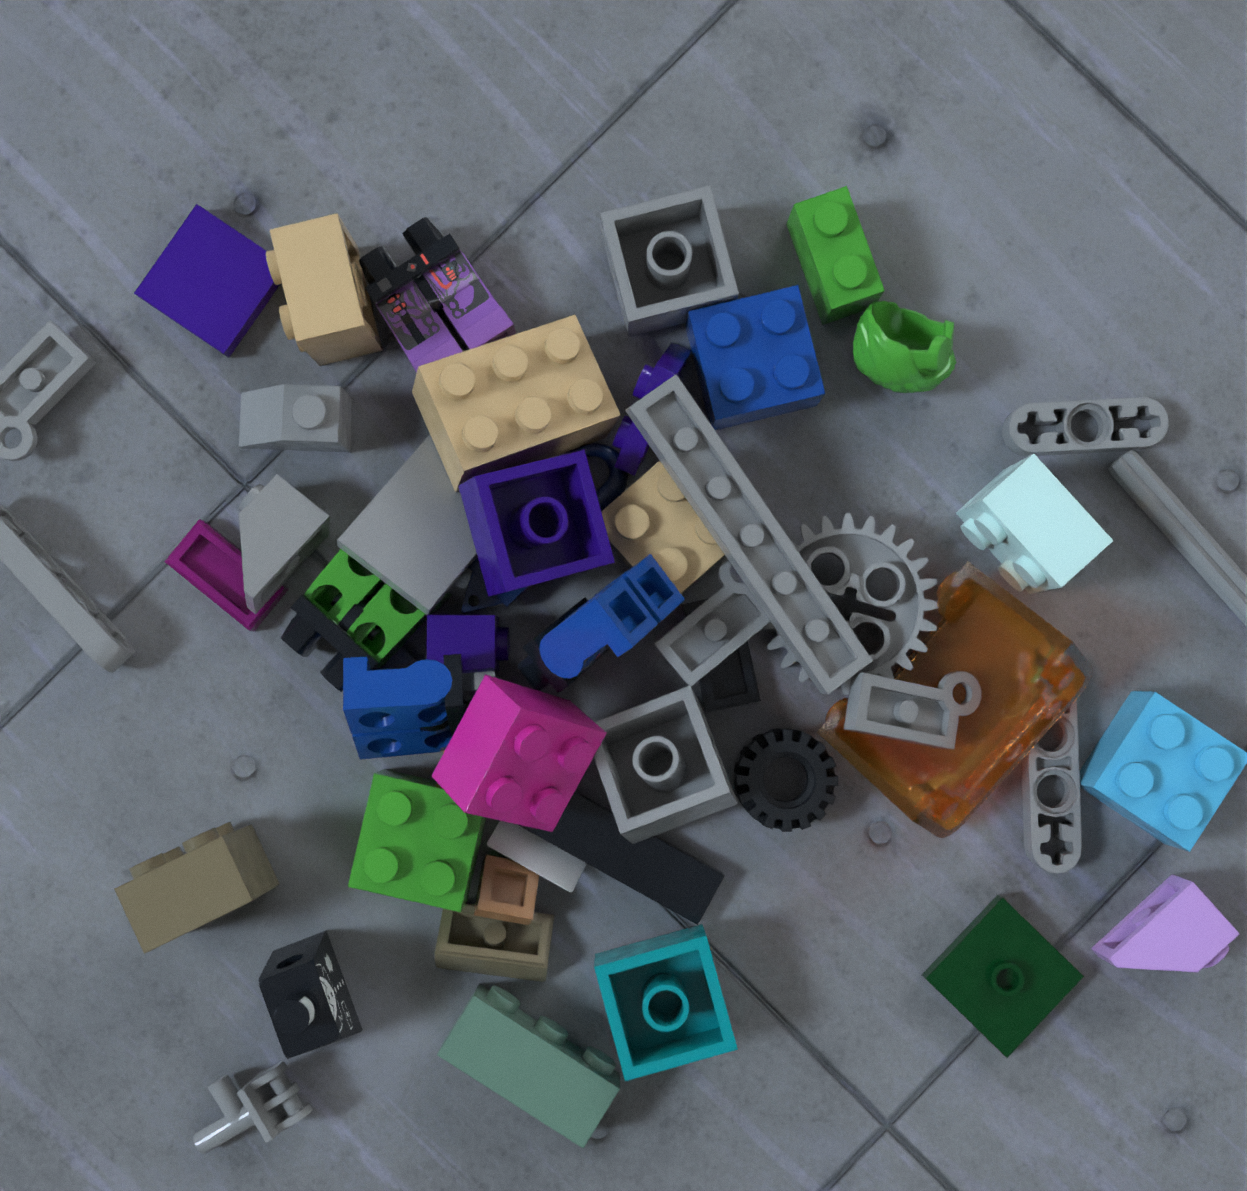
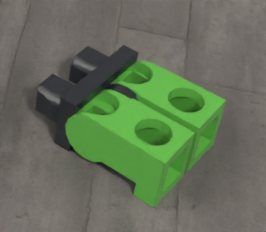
M340 549L313 581L305 594L301 595L290 607L297 614L289 623L281 639L302 657H308L325 638L338 652L320 673L337 690L343 692V658L367 657L371 670H381L387 661L427 620V615ZM449 591L429 615H432L435 610L438 611L452 596Z

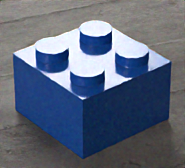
M798 285L688 311L685 328L708 421L714 430L815 407L824 397L825 390Z

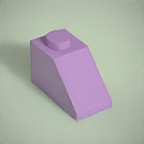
M1170 875L1091 949L1099 958L1116 968L1199 972L1202 968H1209L1219 963L1229 951L1228 944L1240 933L1194 882Z

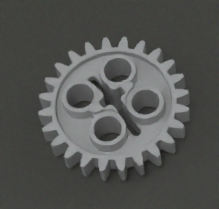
M851 513L845 514L840 529H834L827 515L822 516V533L817 535L805 524L801 525V535L804 542L799 546L793 541L791 542L810 569L813 561L818 556L824 554H831L842 563L843 575L840 581L831 586L821 585L826 593L842 596L846 588H851L855 590L854 600L857 602L891 610L896 615L895 619L889 622L858 612L849 614L846 622L852 631L858 624L870 622L879 628L882 635L879 648L874 653L869 654L873 661L858 673L880 674L882 677L894 679L891 666L895 663L911 671L913 665L906 655L908 650L913 649L925 653L928 650L925 644L917 638L919 631L929 632L936 631L937 626L932 622L923 619L924 611L940 607L939 602L924 599L923 592L938 584L937 579H920L917 573L929 562L928 558L910 561L907 554L912 549L915 541L909 539L896 546L892 542L896 531V526L893 524L881 535L874 533L875 519L873 516L868 517L862 529L854 528ZM885 569L894 575L897 589L889 600L878 601L868 593L866 579L873 570ZM769 622V623H768L766 626H764L762 629H776V628H775V626L772 624V622ZM776 629L778 635L770 641L767 648L768 650L778 649L783 646L786 648L788 653L780 665L784 669L798 660ZM803 667L799 674V681L801 683L809 678ZM851 678L840 685L844 695H849Z

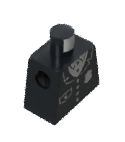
M327 930L278 948L271 953L259 977V987L283 1054L287 1059L362 1032L363 1029Z

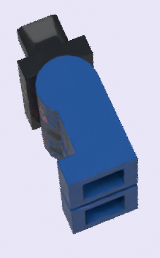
M649 554L597 592L591 599L587 600L584 597L524 645L523 649L527 652L528 656L518 664V668L535 690L540 691L548 684H551L559 693L573 683L608 650L612 649L616 656L619 657L633 648L659 622L678 607L685 598L653 556Z
M461 654L443 655L444 664L436 660L425 659L416 661L407 668L371 670L367 657L343 658V711L359 759L444 751L484 676L489 675L496 678L495 668L464 670Z

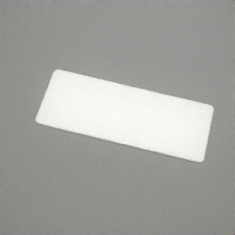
M499 821L487 842L488 847L568 892H573L587 864L519 825Z

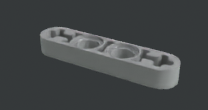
M0 504L1 562L94 662L108 672H115L135 653L132 644L26 528Z
M1040 655L1032 657L1025 662L1019 674L1024 848L1026 856L1032 864L1047 872L1059 874L1068 872L1075 867L1081 858L1082 852L1077 684L1075 671L1067 660L1056 655ZM1045 664H1048L1050 673L1059 675V685L1050 686L1049 703H1061V712L1053 710L1035 712L1034 703L1047 704L1045 687L1035 684V674L1044 673ZM1047 719L1056 721L1063 732L1062 742L1051 751H1045L1040 748L1035 739L1036 728ZM1056 775L1064 783L1065 793L1061 802L1055 806L1048 807L1043 805L1038 799L1037 787L1044 777ZM1038 814L1052 817L1065 815L1064 824L1053 821L1055 838L1065 842V849L1055 853V861H1052L1050 855L1040 850L1041 843H1047L1051 839V824L1043 821L1038 822Z

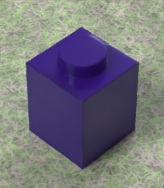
M496 615L427 616L428 660H436L444 664L443 655L461 654L464 670L495 668V672H499V661H509V627H500V617Z

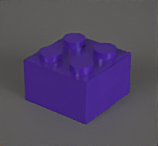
M585 450L477 475L458 486L488 597L615 563Z

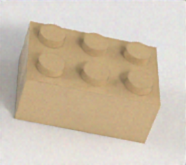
M576 315L418 366L412 394L455 492L460 491L458 487L460 484L474 476L552 458L577 449L582 445L602 440L608 436L621 416Z

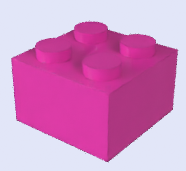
M485 675L438 762L432 778L464 813L553 832L607 733L570 700Z

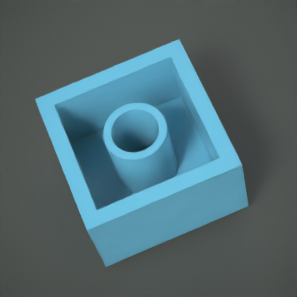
M1131 691L1080 769V788L1162 843L1190 852L1247 764V752L1157 692Z

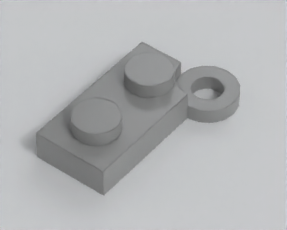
M50 320L0 370V457L6 460H24L33 453L38 438L32 424L36 425L97 363L68 334ZM11 429H18L22 434V441L16 448L9 449L5 444V435Z
M726 556L721 561L718 570L719 579L723 587L654 643L688 686H693L771 622L745 583L736 582L731 577L730 570L732 564Z
M966 671L950 672L944 675L939 681L937 688L864 672L856 673L851 677L844 730L939 749L954 750L959 716H967L978 708L982 698L981 687L978 680ZM958 683L966 691L965 699L961 704H958L953 698V689Z

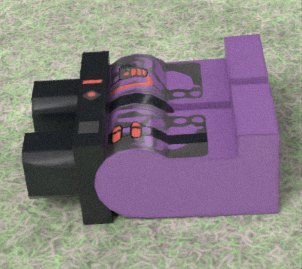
M427 217L420 219L402 233L415 256L397 267L384 246L375 248L359 259L364 276L369 283L365 289L416 372L418 366L463 352L441 320L440 316L444 314L468 350L516 334L513 322L493 298L470 262L459 249L451 234L449 233L444 237Z

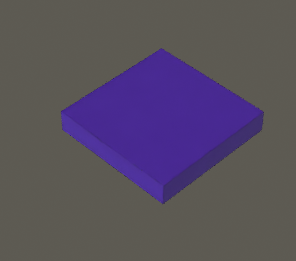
M196 204L134 294L229 358L280 285H275L267 264L265 249Z

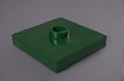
M999 895L984 908L922 974L1006 1058L1013 1053L1084 977Z

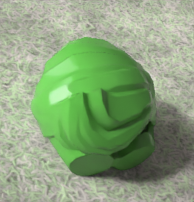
M873 301L863 312L857 324L853 341V360L855 366L874 384L881 385L883 388L890 389L893 392L914 393L933 390L950 376L957 363L954 351L952 350L954 322L945 319L944 323L927 319L924 314L899 308L895 302Z

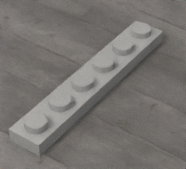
M677 374L625 410L819 692L829 695L873 661Z

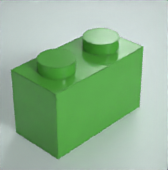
M847 186L795 203L786 225L822 325L865 311L873 301L880 299L885 290Z

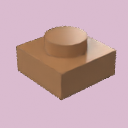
M486 855L482 861L474 915L529 925L534 916L539 875L512 859Z

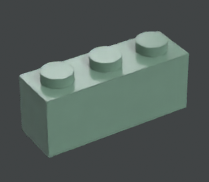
M479 984L444 1039L437 1056L573 1143L584 1148L620 1090V1073L614 1070L617 1064L607 1054L595 1047L588 1046L586 1051L568 1041L566 1039L569 1035L568 1032L552 1019L540 1016L536 1020L518 1009L521 1005L520 1001L505 989L493 985L488 990Z

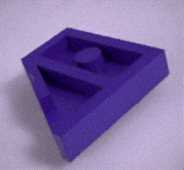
M671 342L654 368L645 364L632 396L641 399L677 374L679 376L682 368L687 363L691 350ZM627 415L622 419L612 446L621 449L614 467L635 476L650 447Z

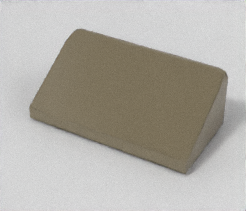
M466 903L461 912L443 909L434 953L437 968L539 982L546 981L555 915L534 912L531 923L523 925L475 916V904Z

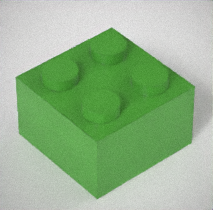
M387 769L374 773L348 887L461 912L468 901L486 817L464 813L435 780Z

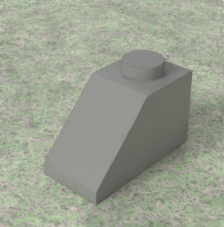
M281 384L242 392L239 447L241 449L350 452L353 398L341 386Z
M278 474L265 487L262 484L254 486L246 494L239 506L241 511L239 513L244 593L247 608L254 614L258 613L329 535L330 516Z

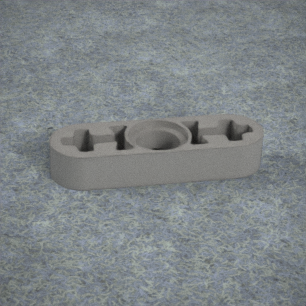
M1148 397L1029 403L1019 407L1007 416L1002 426V437L1008 449L1020 456L1137 451L1150 447L1163 439L1168 430L1169 418L1165 408L1158 401ZM1138 411L1140 419L1149 420L1151 425L1149 430L1141 433V438L1136 428H1121L1113 432L1114 422H1124L1136 416ZM1085 412L1096 419L1098 434L1092 442H1083L1073 435L1071 420L1076 413ZM1027 417H1031V423L1034 426H1049L1057 421L1056 432L1043 433L1035 437L1032 444L1029 443L1028 435L1018 433L1017 427L1026 422ZM1057 437H1058V440H1059L1060 444H1057V443H1056Z

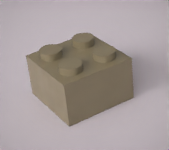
M231 822L217 828L214 827L183 842L182 845L186 851L184 855L179 846L129 868L133 880L114 888L144 954L252 902L280 884L252 824L236 831Z

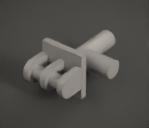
M281 1061L269 1069L262 1070L239 1091L228 1074L208 1086L224 1117L194 1134V1145L200 1153L206 1154L256 1125L264 1141L267 1143L273 1140L280 1132L296 1124L313 1111L309 1103L303 1105L296 1093L300 1090L297 1082L290 1084L284 1074V1071L288 1068L285 1062Z

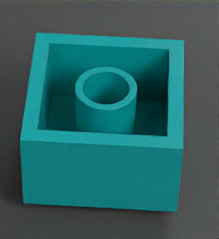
M703 924L595 954L594 969L625 1081L738 1050Z

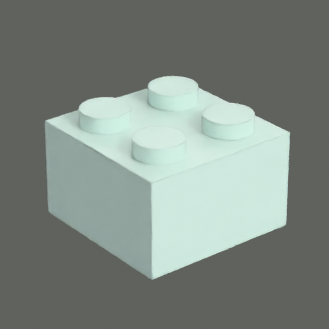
M1035 454L1004 469L956 512L964 522L960 527L968 540L980 550L988 548L1001 563L998 571L1002 577L1017 591L1021 592L1025 589L1029 594L1062 588L1113 542V539Z

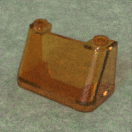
M969 561L959 571L948 575L937 590V611L943 619L936 625V631H931L922 641L928 648L926 653L914 650L908 657L913 665V669L909 671L900 666L893 674L896 680L937 688L939 681L950 672L966 671L978 680L982 698L978 708L973 713L967 716H959L955 749H939L844 730L848 698L839 700L830 708L826 715L825 723L817 731L821 737L907 817L938 838L950 836L974 814L1080 696L1088 685L1093 673L1092 666L1072 640ZM958 683L953 689V698L958 704H961L965 699L966 691Z

